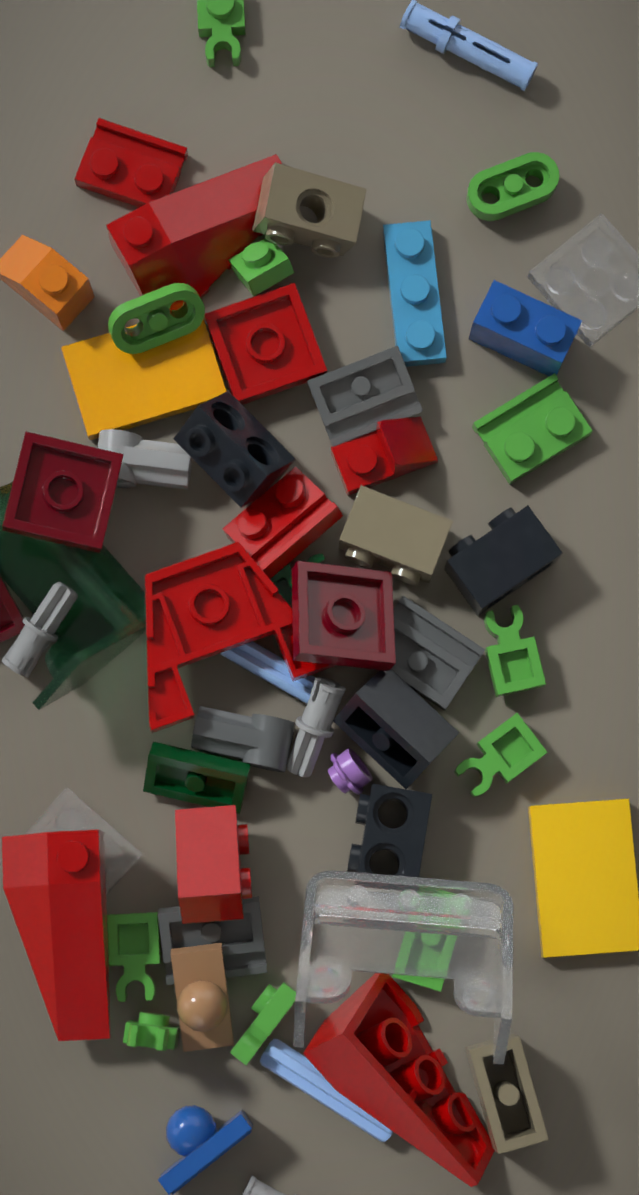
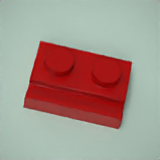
M98 118L96 122L97 127L93 137H90L74 178L76 186L137 207L174 193L181 175L182 166L188 157L187 147Z
M294 467L222 528V530L232 543L239 541L269 579H271L339 521L343 515L334 502L332 503L297 467Z

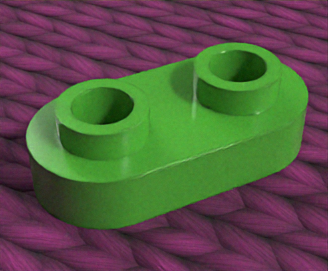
M530 152L480 171L469 183L466 197L467 205L476 217L485 221H495L543 203L551 198L556 190L559 181L558 166L548 155L540 152ZM535 176L540 179L542 184L538 187H531L526 183L525 179ZM492 193L497 196L498 202L488 204L483 201L482 195Z
M173 283L116 307L109 317L108 330L115 345L120 350L130 354H138L195 331L204 319L205 307L199 294L193 287L185 283ZM175 301H184L180 309L170 310V306ZM139 319V323L135 327L125 328L127 321Z

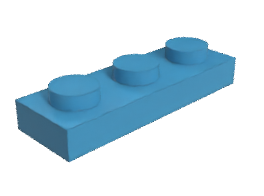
M431 220L383 225L382 232L395 346L398 345L406 367L445 363L447 356Z

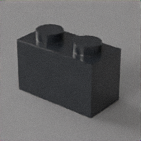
M529 505L517 513L512 507L506 509L488 523L492 529L478 540L471 534L459 541L448 551L451 558L447 560L444 570L477 616L555 564L563 554Z
M392 669L377 672L354 694L333 720L335 724L405 789L425 771L459 734L450 723Z

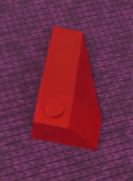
M277 154L151 201L106 225L111 245L140 296L173 283L190 285L197 291L201 299L208 293L209 287L226 269L230 270L232 268L228 259L241 253L258 236L263 235L254 232L253 226L263 177L275 162L282 164ZM175 301L170 306V310L180 309L184 301Z
M99 829L57 831L2 837L3 889L58 1041L111 1039L104 832Z
M383 968L370 977L323 1021L303 1054L337 1092L468 1186H476L479 1184L495 1152L492 1148L490 1137L466 1094L455 1092L442 1068L448 1063L440 1048L432 1050L418 1025L425 1020L416 1004Z

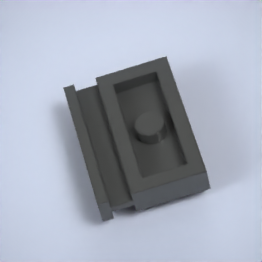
M398 345L307 381L332 447L376 430L377 422L407 418L423 412Z
M402 595L393 609L396 664L391 669L416 693L445 711L485 649Z
M259 896L252 897V899H243L244 919L182 924L179 906L158 908L166 984H174L171 949L222 943L226 978L268 973Z

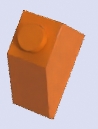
M22 235L0 258V279L62 331L73 322L95 297L88 277L53 248L25 235Z

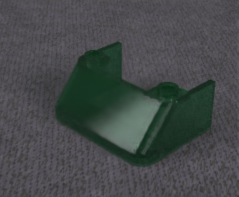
M11 482L0 487V574L33 614L53 584L57 582L66 584L78 594L73 606L55 632L58 636L57 642L50 647L45 655L46 666L53 679L32 702L40 710L84 685L146 631V599L143 589L104 545L102 546L101 553L2 531L13 484Z

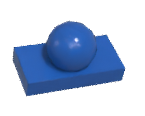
M191 1105L176 1110L168 1120L166 1139L170 1147L183 1157L165 1170L158 1179L168 1195L170 1193L172 1195L249 1135L253 1129L252 1121L242 1109L217 1129L212 1115L204 1108Z

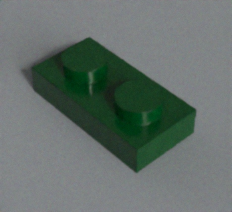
M153 742L148 755L143 792L206 807L236 805V812L240 814L251 764Z

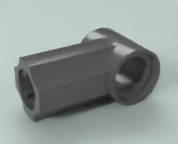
M200 706L193 729L191 749L241 759L243 763L251 764L252 767L284 773L296 724L292 721L269 715L252 714V717Z

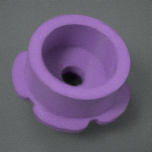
M351 748L346 749L340 755L336 753L331 754V761L334 764L328 769V774L332 781L345 794L350 790L358 795L364 791L363 787L373 780L365 763Z

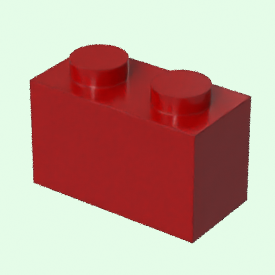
M236 805L175 810L178 901L182 924L244 919L243 899H252L250 867L241 868L240 855L250 854L248 824L238 825Z

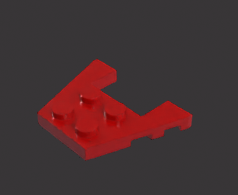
M239 541L145 574L148 706L151 733L193 719L195 716L178 668L266 636L275 635L293 682L335 667V665L293 661L292 608L279 594L278 588Z

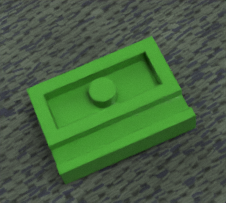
M555 373L475 421L472 426L475 433H478L484 442V447L509 485L586 439L593 432L567 391L565 392L559 384Z

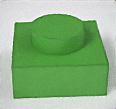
M266 238L260 242L250 244L241 253L228 259L234 274L253 296L295 273L286 254L277 244L268 241Z

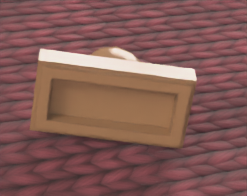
M222 943L171 949V962L183 1052L234 1046Z

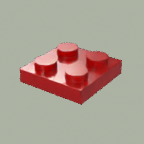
M295 283L205 313V322L231 393L242 405L305 384L308 380L327 373L325 362Z

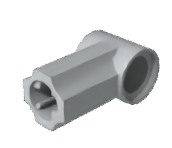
M105 429L99 432L97 448L124 454L116 487L132 488L138 483L188 490L193 459L179 444L143 440L140 435L123 430Z

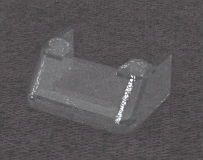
M323 871L313 876L307 884L295 997L293 1047L304 1048L308 1003H335L344 998L349 992L352 971L454 979V1000L461 1010L472 1016L494 1018L493 1064H504L512 1023L514 906L509 893L498 885L481 882L345 871Z

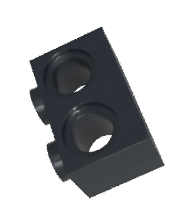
M229 391L198 405L173 438L240 508L256 500L270 489L296 460Z
M372 784L370 795L360 794L355 823L364 825L361 845L351 844L347 867L348 874L356 875L354 886L410 896L416 895L432 794ZM396 801L404 807L406 821L401 827L392 829L380 822L378 809L384 802ZM387 850L397 858L398 870L392 878L381 879L372 873L370 858L375 852Z

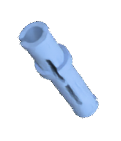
M416 0L410 2L401 20L400 28L436 45L435 50L442 54L449 51L519 87L520 90H526L537 69V62H532L460 25L461 19L453 15L448 19L417 3Z

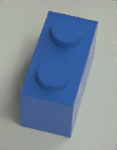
M493 280L473 321L469 340L542 374L551 376L555 373L557 376L582 320Z

